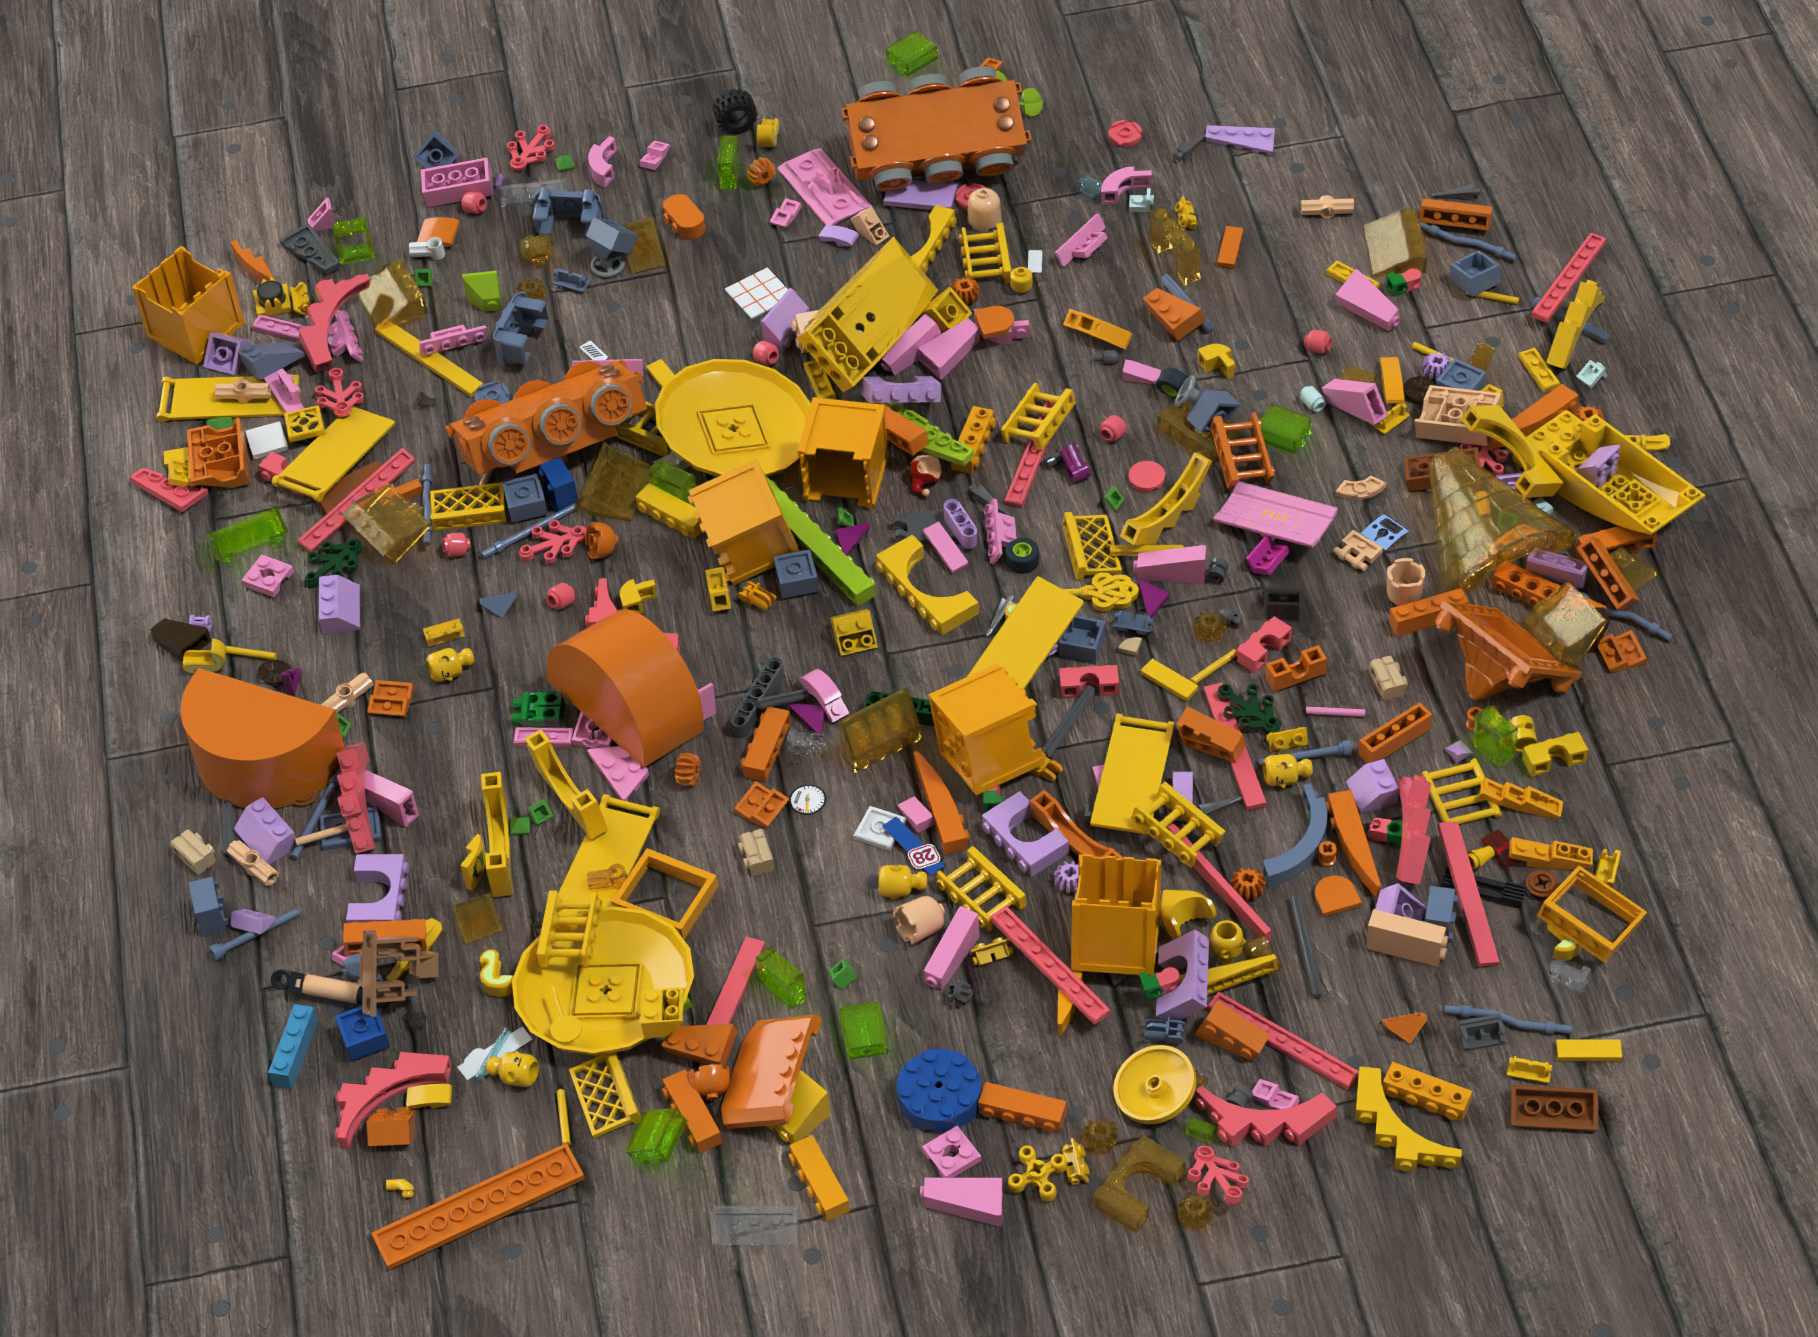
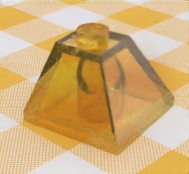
M1620 547L1610 554L1634 591L1659 576V572L1633 550Z

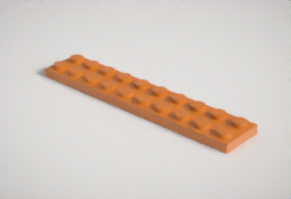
M565 1143L371 1234L388 1270L576 1184L584 1180L585 1177L568 1144Z

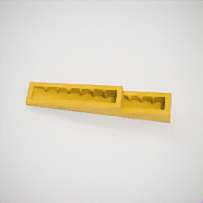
M1275 954L1208 969L1207 995L1277 970L1278 964ZM1186 974L1179 975L1181 983L1184 980Z

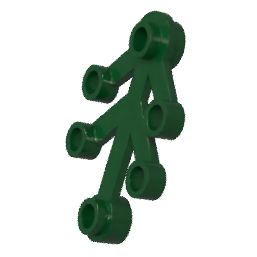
M351 539L345 544L334 545L330 541L323 542L321 544L323 553L341 552L331 555H318L316 552L309 553L307 558L310 564L327 563L316 572L306 574V586L310 589L319 587V577L326 574L333 567H335V571L332 575L344 577L343 560L348 555L349 560L346 562L347 570L350 572L357 570L356 559L357 555L362 551V542L358 539Z
M1229 684L1219 686L1217 691V698L1224 702L1231 700L1244 709L1235 710L1233 706H1226L1223 712V716L1226 719L1240 718L1238 724L1240 729H1263L1267 734L1269 732L1276 733L1281 729V721L1274 717L1273 696H1263L1262 705L1265 707L1266 715L1260 712L1257 698L1259 687L1256 684H1249L1246 690L1250 704L1236 695ZM1248 717H1255L1259 721H1251Z

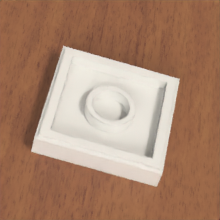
M280 421L245 431L254 460L266 457L271 452L280 453L289 450Z
M869 806L854 834V840L891 851L896 840L882 826L894 817H897L905 825L906 817Z

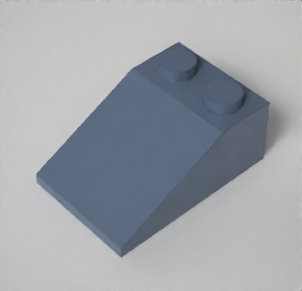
M290 342L249 344L238 351L245 370L259 380L305 356L303 351Z

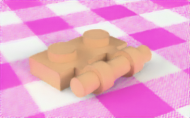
M1354 530L1341 541L1343 549L1335 547L1333 553L1338 555L1339 559L1342 561L1346 560L1351 563L1352 567L1365 571L1368 567L1367 564L1363 563L1365 560L1372 563L1383 553L1381 546ZM1353 552L1357 555V557L1355 558L1354 556L1350 555V553Z

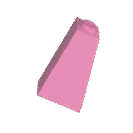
M1355 269L1335 294L1338 305L1389 332L1400 321L1398 308L1357 269Z
M926 314L923 315L880 359L882 362L880 364L886 372L890 371L896 375L919 360L918 347L941 335L937 323Z
M969 318L918 347L919 361L937 378L943 379L980 341V327Z
M1334 379L1322 387L1328 404L1371 424H1376L1388 416L1375 383Z
M1206 545L1138 553V560L1134 561L1133 572H1137V580L1204 584Z
M365 770L366 801L374 807L378 806L381 812L406 828L419 816L413 791Z
M962 906L958 908L924 969V980L930 987L943 990L979 939V919L977 913Z
M925 1178L924 1186H920V1199H924L926 1208L994 1226H1002V1178Z

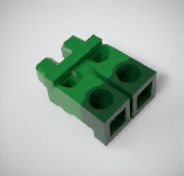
M562 691L535 692L531 694L523 692V698H513L514 711H521V713L511 714L512 726L562 728L565 706Z

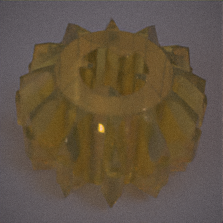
M531 277L529 280L523 279V283H518L516 293L526 292L527 298L544 301L546 296V288L538 278L534 280Z
M1480 342L1473 352L1469 365L1487 372L1494 357V347Z
M1209 610L1206 614L1200 612V615L1195 619L1194 625L1197 637L1202 638L1203 641L1208 639L1212 642L1214 639L1220 640L1221 636H1224L1226 622L1222 614L1217 615L1216 611L1210 613Z
M1096 1117L1095 1122L1089 1120L1088 1126L1083 1128V1142L1086 1143L1088 1150L1093 1148L1095 1154L1098 1150H1102L1103 1154H1105L1106 1149L1112 1151L1114 1145L1118 1143V1129L1115 1128L1113 1121L1108 1123L1106 1117L1103 1121H1100L1098 1117Z
M1189 1193L1187 1198L1182 1197L1180 1204L1177 1206L1179 1221H1183L1184 1227L1191 1225L1192 1230L1195 1229V1226L1203 1229L1204 1224L1209 1225L1211 1218L1214 1217L1213 1203L1208 1201L1207 1195L1200 1197L1198 1193L1196 1196H1192Z

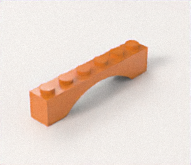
M1041 791L1030 800V815L1050 832L1057 828L1069 841V849L1078 857L1079 855L1090 854L1093 857L1116 856V858L1124 859L1113 848L1097 843L1080 830L1069 818L1059 802L1047 791Z

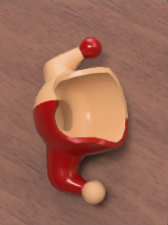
M921 453L912 460L910 474L912 476L913 493L928 496L930 492L928 489H923V485L940 480L942 469L938 457Z

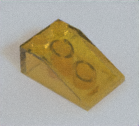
M653 217L621 225L639 235L631 254L627 255L632 274L666 266Z

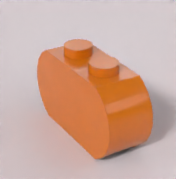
M672 195L664 201L663 219L667 224L671 225L675 234L678 233L685 240L697 239L704 234L706 230L704 214L687 195Z

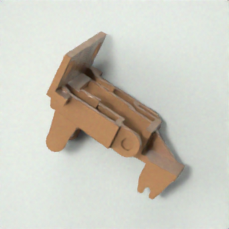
M376 930L363 931V949H358V954L360 955V979H358V984L363 987L362 1013L375 1017L376 1003L404 1001L405 996L418 995V990H405V982L400 980L376 981L377 958L396 957V960L409 961V974L415 975L418 978L438 977L439 953L425 950L420 951V945L415 943L405 944V942L418 941V936L377 938Z

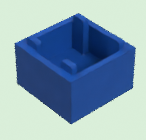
M561 457L540 464L541 470H539V474L544 484L542 491L550 497L552 508L560 511L573 503L579 505L574 479Z
M362 1006L335 1015L351 1061L390 1047L377 1007L375 1017L362 1013Z

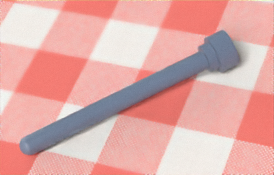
M1344 740L1338 743V746L1290 754L1296 760L1338 753L1350 756L1353 753L1351 741ZM1261 758L1258 760L1259 766H1263V761L1265 758Z
M294 909L276 918L265 932L298 917L300 910ZM247 932L223 945L222 943H216L210 946L209 949L215 961L224 958L227 951L261 934Z

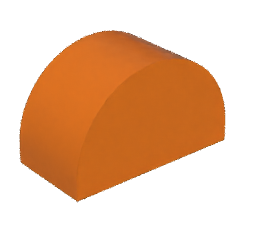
M627 609L615 611L551 649L546 663L547 682L557 691H562L563 696L587 718L592 719L596 726L602 728L606 735L629 753L643 768L704 731V717L700 695L686 663L667 636L643 615Z
M201 668L197 669L184 690L180 708L181 719L194 762L203 784L219 799L230 801L234 806L246 808L263 797L273 809L285 807L297 802V799L309 796L313 791L315 793L318 790H322L328 785L329 779L337 771L340 764L336 753L345 748L335 709Z

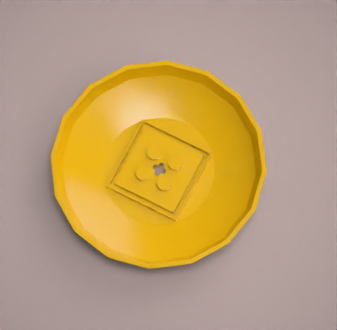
M712 359L687 366L664 383L655 402L656 424L673 454L698 471L719 477L757 459L765 476H770L783 472L800 458L797 450L811 403L797 384L773 368L747 360Z
M614 906L602 908L598 912L599 926L595 928L596 943L592 944L593 959L589 960L588 967L583 966L581 957H553L549 959L548 967H540L536 955L540 935L522 953L512 979L514 1008L531 1033L566 1052L597 1056L625 1051L650 1039H644L641 1026L642 990L683 987L685 1004L694 978L690 947L673 925L647 911ZM589 910L577 912L569 917H588ZM559 925L555 931L556 933H585L586 925ZM556 941L552 944L553 949H582L583 941ZM552 986L556 987L564 1016L576 1017L581 1023V1034L576 1040L569 1043L556 1041L550 1032L552 1023L560 1017L551 989Z

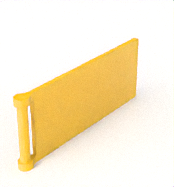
M291 375L294 381L293 384L299 386V375ZM255 376L184 379L163 377L161 382L163 388L160 408L156 415V420L164 423L168 420L214 419L219 417L284 416L286 412L272 391L270 398L251 399L247 403H240L237 399H216L215 384H234L240 379H245L249 383H266L264 378L259 380ZM175 385L171 414H168L166 410L169 390L171 386Z
M352 406V411L348 416L338 417L325 430L324 435L318 436L279 475H275L272 479V485L290 489L321 502L324 495L395 425V421ZM284 478H285V479H288V480H291V481H293V482H296V483L305 485V486H307V487L316 489V491L311 490V489L306 488V487H303V486H300V485H297V484H295V483L286 481V480H284Z
M1037 576L968 676L998 663L1000 667H1004L1008 671L1007 676L1010 679L1014 678L1018 682V688L1022 687L1025 689L1079 612L1084 601Z
M1119 713L1116 714L1090 821L1091 826L1149 834L1141 826H1138L1131 819V816L1137 805L1145 810L1157 800L1156 794L1162 782L1175 722L1168 721V723L1125 717ZM1121 724L1165 730L1166 732L1121 726Z
M603 794L599 807L608 830L592 840L587 834L585 835L558 892L559 899H562V901H591L592 893L597 892L598 898L602 900V908L612 906V899L633 870L651 828L659 817L660 807L639 805ZM609 805H611V806H615V807H619V808H623V809H627V810H631V811H635V812L647 814V815H650V816H649V818H645V817H641V816H637V815H633V814H629V813H625V812H621V811L609 809V808H607V807H608ZM562 909L558 915L559 917H569L577 912L588 911L589 909Z

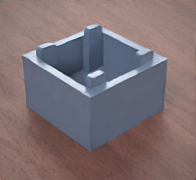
M1479 250L1450 264L1451 282L1471 296L1501 283L1500 264Z
M1454 358L1436 380V386L1480 391L1485 387L1486 372Z
M538 474L502 482L512 523L548 514Z
M810 549L773 556L775 573L782 599L819 592L817 574Z
M1076 615L1058 642L1059 657L1096 664L1106 636L1105 621Z
M213 877L189 882L195 916L203 937L227 931L226 925L229 924V921L223 915L224 907L221 902H224L223 895L219 896L216 888H219L218 881L214 882Z
M1430 886L1425 922L1446 927L1445 936H1448V940L1452 941L1453 933L1450 932V925L1455 923L1456 913L1452 911L1453 903L1458 902V895H1454L1455 889Z

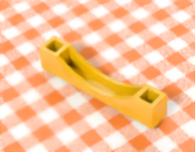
M935 205L929 214L930 237L923 248L911 256L924 273L927 272L930 262L934 261L935 254L941 249L943 241L948 238L951 228H954L957 218L953 209Z

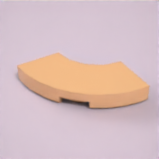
M1371 475L1362 481L1352 482L1344 480L1335 491V496L1349 500L1367 499L1382 492L1386 488L1387 483Z

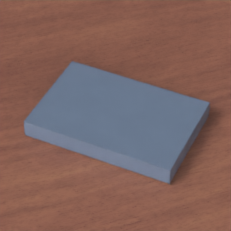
M378 806L367 808L373 839L374 842L382 841L379 808ZM341 812L320 816L321 831L346 824L345 817L342 816ZM349 831L321 839L323 851L353 846Z

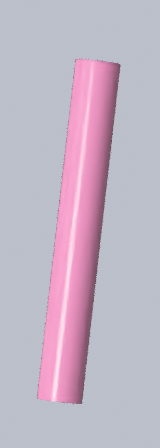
M1306 707V714L1365 717V709Z

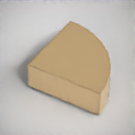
M1142 638L1126 639L1119 645L1118 652L1137 656Z

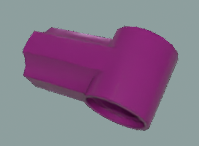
M1075 444L1061 449L1060 454L1067 466L1068 477L1072 483L1091 476L1089 466L1085 461L1083 462Z

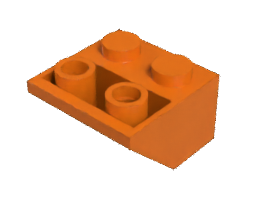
M408 1107L397 1108V1111H388V1108L376 1109V1112H373L366 1121L368 1146L411 1144L414 1139L415 1110H409Z

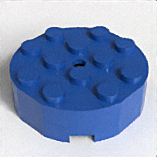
M932 1049L924 1051L907 1061L902 1067L897 1079L898 1104L902 1114L916 1129L923 1132L926 1129L939 1131V1134H944L956 1126L961 1128L968 1124L979 1111L978 1101L982 1093L981 1079L978 1070L966 1056L953 1050Z

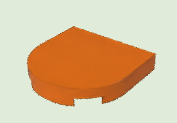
M991 306L974 310L984 339L1006 334L1014 325V315L1006 307Z
M1328 876L1320 880L1316 885L1315 900L1323 917L1362 906L1354 885L1344 877Z

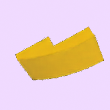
M427 1084L408 1087L406 1107L412 1110L428 1105L432 1109L451 1105L452 1085Z

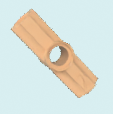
M1325 195L1319 200H1301L1300 204L1301 215H1321L1323 218L1328 219L1332 218L1335 214L1354 213V199H1334L1330 195Z
M240 379L234 384H215L216 399H237L240 403H247L251 399L270 398L271 386L270 383H249L245 379Z
M361 673L351 682L340 684L336 688V693L321 705L335 709L336 713L340 712L343 708H351L355 705L356 698L371 688L373 682L366 673Z
M234 840L227 849L228 855L243 866L248 875L255 876L265 886H272L279 876L278 872L265 862L257 851L251 850L240 840Z

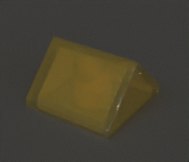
M490 892L452 905L455 920L465 944L503 931Z

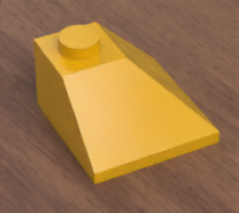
M948 287L934 298L920 315L926 314L937 323L940 331L946 332L968 319L972 312L954 290Z

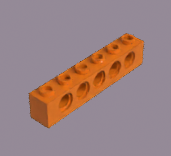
M1505 560L1493 575L1492 588L1530 604L1532 607L1541 609L1550 615H1554L1567 623H1570L1587 607H1604L1607 610L1606 606Z

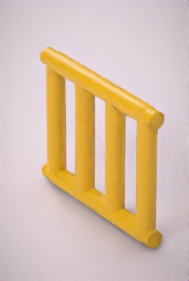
M1476 758L1470 760V763L1430 773L1428 771L1421 773L1431 783L1429 794L1442 823L1458 821V824H1463L1494 815L1496 818L1502 816L1498 804L1488 801L1489 809L1450 819L1447 815V810L1486 801L1479 797V794L1442 803L1439 795L1478 785L1481 786L1485 775ZM1471 770L1474 771L1477 777L1435 788L1432 781Z

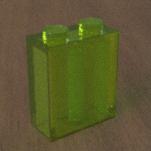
M918 31L912 32L886 48L887 62L907 77L938 59L937 46Z
M721 136L717 159L720 189H737L741 164L738 136Z
M1272 403L1260 420L1265 444L1296 454L1298 449L1303 447L1306 436H1310L1313 429L1311 417Z
M880 1001L847 1005L839 1008L847 1060L888 1054Z
M676 1108L645 1111L626 1153L638 1165L668 1162L688 1120Z

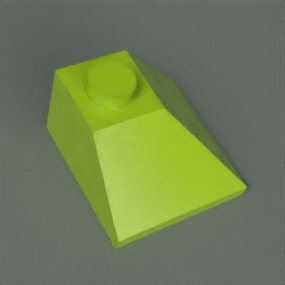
M497 271L462 274L467 302L484 312L502 310V294Z

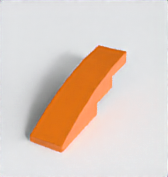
M237 240L230 242L234 256L252 277L260 283L263 279L267 282L270 281L273 275L262 256L254 258L249 248L242 250Z

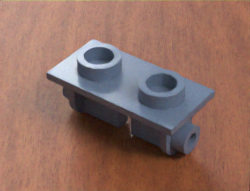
M561 268L555 269L553 273L556 276L552 282L553 285L579 292H584L591 282L583 274L580 275L573 272L569 274V271L562 270Z
M1123 611L1115 613V620H1118V622L1114 623L1113 626L1117 627L1119 631L1128 632L1129 629L1136 630L1137 634L1143 635L1153 631L1152 628H1149V625H1153L1154 618H1150V616L1136 614V620L1133 621V613Z

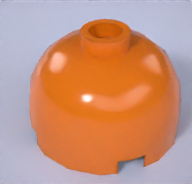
M590 522V526H587L585 531V545H589L590 551H587L591 559L605 558L614 551L615 545L618 543V536L610 525L603 522Z
M721 1064L700 1066L699 1071L694 1072L691 1069L688 1072V1079L691 1086L698 1091L700 1097H706L708 1101L716 1100L718 1095L723 1094L729 1087V1067L726 1066L723 1069Z

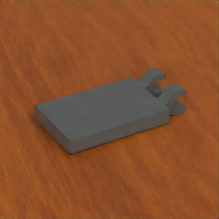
M944 509L906 513L905 518L899 515L893 516L896 543L913 534L922 545L930 544L923 534V530L937 522H940L953 541H957V538L944 520Z

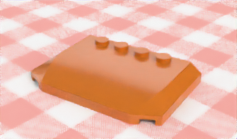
M818 1014L758 1020L743 1040L730 1078L729 1087L726 1090L721 1105L723 1124L727 1129L789 1124L794 1105L790 1102L810 1037L817 1036L822 1021Z

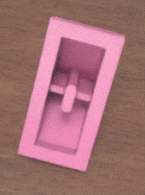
M326 198L308 218V223L315 232L336 228L329 198Z

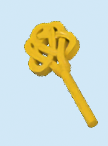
M1103 572L1096 574L1092 578V585H1085L1080 587V589H1063L1074 596H1080V598L1085 600H1092L1093 607L1100 612H1107L1113 608H1128L1139 595L1138 586L1127 575L1112 576L1109 573Z

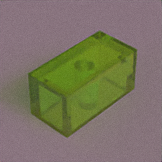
M1191 1117L1186 1126V1134L1211 1143L1216 1134V1126Z

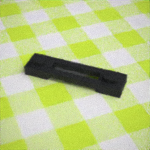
M1446 867L1441 887L1455 889L1450 869ZM1474 875L1476 884L1504 890L1503 894L1478 888L1480 897L1522 906L1526 892L1525 885L1509 881L1505 883Z

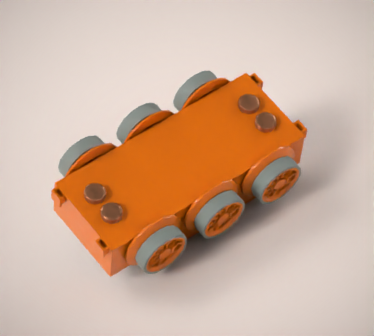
M982 66L962 72L959 75L960 86L954 89L946 85L945 76L941 74H926L912 79L909 82L910 93L906 96L896 93L895 85L890 81H877L862 86L858 90L859 100L856 103L846 104V108L841 110L843 121L846 120L852 153L850 163L852 170H855L856 180L873 179L876 190L886 192L908 187L913 182L912 176L925 175L928 183L935 184L948 183L961 178L963 175L962 169L976 167L977 175L985 177L1007 173L1014 167L1012 157L1024 156L1027 143H1031L1030 130L1024 131L1018 95H1022L1021 83H1015V80L1002 81L997 78L995 68Z
M623 359L603 366L592 361L579 362L568 370L563 381L552 385L542 380L529 381L518 389L513 400L503 404L492 399L479 400L470 405L464 413L463 419L450 423L445 428L451 439H453L452 435L454 436L460 457L478 474H487L493 468L507 466L516 473H519L557 457H561L563 462H567L569 459L566 454L618 435L615 426L624 422L628 416L640 415L647 409L639 382L643 384L644 381L639 371L631 372Z

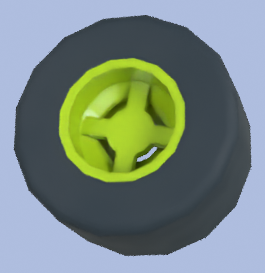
M1167 367L1157 379L1156 385L1162 393L1176 398L1188 376L1178 369Z
M1028 538L1012 540L1006 547V564L1008 568L1019 574H1026L1036 569L1039 564V547L1037 543Z

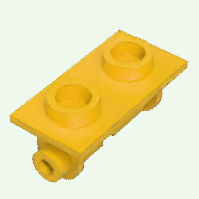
M1182 195L1180 201L1176 203L1175 211L1179 218L1178 222L1181 230L1184 232L1186 227L1195 229L1198 222L1194 215L1192 202L1185 201V197Z
M300 282L296 288L290 286L293 308L298 314L307 316V307L311 303L307 295V285L304 282Z
M1397 403L1395 407L1387 412L1388 416L1378 423L1371 425L1385 435L1410 417V414L1405 411V408H1407L1406 404Z
M459 618L423 629L428 647L465 636Z
M1298 727L1297 729L1282 732H1269L1266 735L1269 751L1273 752L1308 745L1307 728Z
M1000 937L992 940L991 944L985 945L980 943L973 946L969 953L970 956L975 955V957H972L973 964L981 966L992 962L991 954H994L996 961L1010 957V954H1013L1012 947L1007 946L1010 940Z
M1514 1056V1058L1510 1057L1507 1076L1549 1084L1552 1065H1549L1548 1062L1529 1061L1516 1058L1517 1056Z
M1072 1138V1145L1066 1144L1062 1150L1063 1155L1066 1157L1067 1165L1073 1163V1165L1068 1166L1066 1169L1068 1181L1072 1185L1079 1184L1080 1180H1084L1089 1184L1088 1175L1090 1171L1084 1161V1156H1086L1084 1147Z

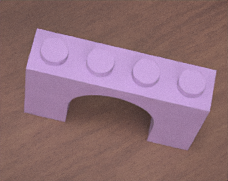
M914 376L913 383L886 382L880 377H863L861 379V395L869 403L941 402V384L932 376Z
M1019 791L982 815V828L986 834H990L994 838L995 843L999 847L1002 846L1006 850L1009 858L1014 859L1023 872H1027L1033 877L1069 853V841L1057 828L1033 842H1023L1014 838L1010 833L1011 830L1031 817L1030 801Z
M404 854L356 855L354 873L357 882H381L391 888L389 893L380 901L374 903H349L346 917L347 923L402 920L400 908L404 906L403 890L407 888L405 874L409 873V863L405 861Z
M1193 930L1159 947L1158 965L1165 969L1172 967L1180 970L1188 966L1182 983L1172 992L1157 998L1156 1017L1161 1020L1168 1021V1017H1170V1020H1182L1207 1008L1209 938L1197 930Z

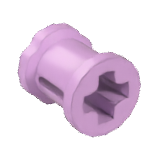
M191 615L189 624L206 627L210 632L212 618L210 615L206 617Z

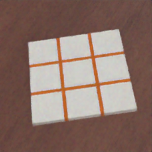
M765 268L725 288V291L752 320L770 311L788 289L768 268Z

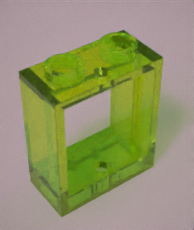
M366 217L332 223L341 265L375 258ZM365 232L367 243L346 247L341 246L340 237Z
M658 459L648 470L649 482L690 504L688 496H690L689 490L696 487L694 475ZM668 482L682 488V490L673 485L668 484Z
M1488 706L1475 716L1472 746L1501 768L1515 756L1518 728L1491 706Z
M769 946L755 958L758 981L789 1008L793 1009L795 1006L802 1004L807 997L804 974L774 948Z

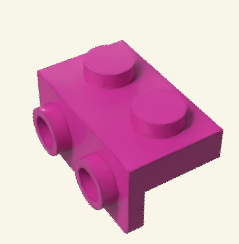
M1265 536L1247 556L1246 560L1252 573L1270 575L1284 560L1290 550L1286 545L1273 544L1270 536Z

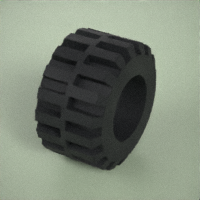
M731 89V91H724V94H720L719 98L715 99V103L712 106L718 127L728 134L730 132L732 134L737 132L743 133L742 131L749 130V127L754 125L753 122L757 121L758 113L751 94L745 90Z

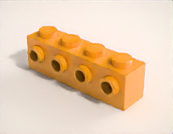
M976 406L972 407L958 442L961 441L972 448L975 455L965 466L951 462L952 470L973 474L975 467L978 468L980 455H983L985 452L986 441L989 442L991 429H994L996 426L994 410Z
M1395 1062L1391 1063L1383 1080V1091L1387 1096L1401 1099L1410 1105L1425 1108L1429 1112L1444 1115L1450 1120L1462 1122L1471 1103V1090Z

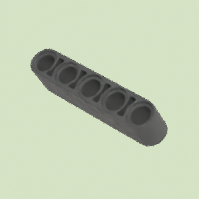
M773 657L766 661L732 715V733L736 738L746 737L764 709H758L756 701L760 698L773 696L782 682L784 670L781 659Z

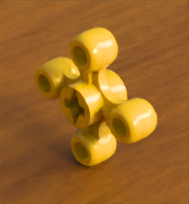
M1023 1146L1019 1150V1158L1023 1164L1027 1165V1171L1022 1175L1012 1174L1008 1178L1009 1189L1013 1193H1020L1027 1184L1031 1183L1033 1186L1040 1188V1197L1044 1201H1053L1056 1198L1057 1191L1055 1185L1048 1181V1176L1053 1172L1063 1173L1067 1169L1066 1157L1062 1154H1055L1048 1163H1044L1041 1160H1036V1153L1033 1147Z

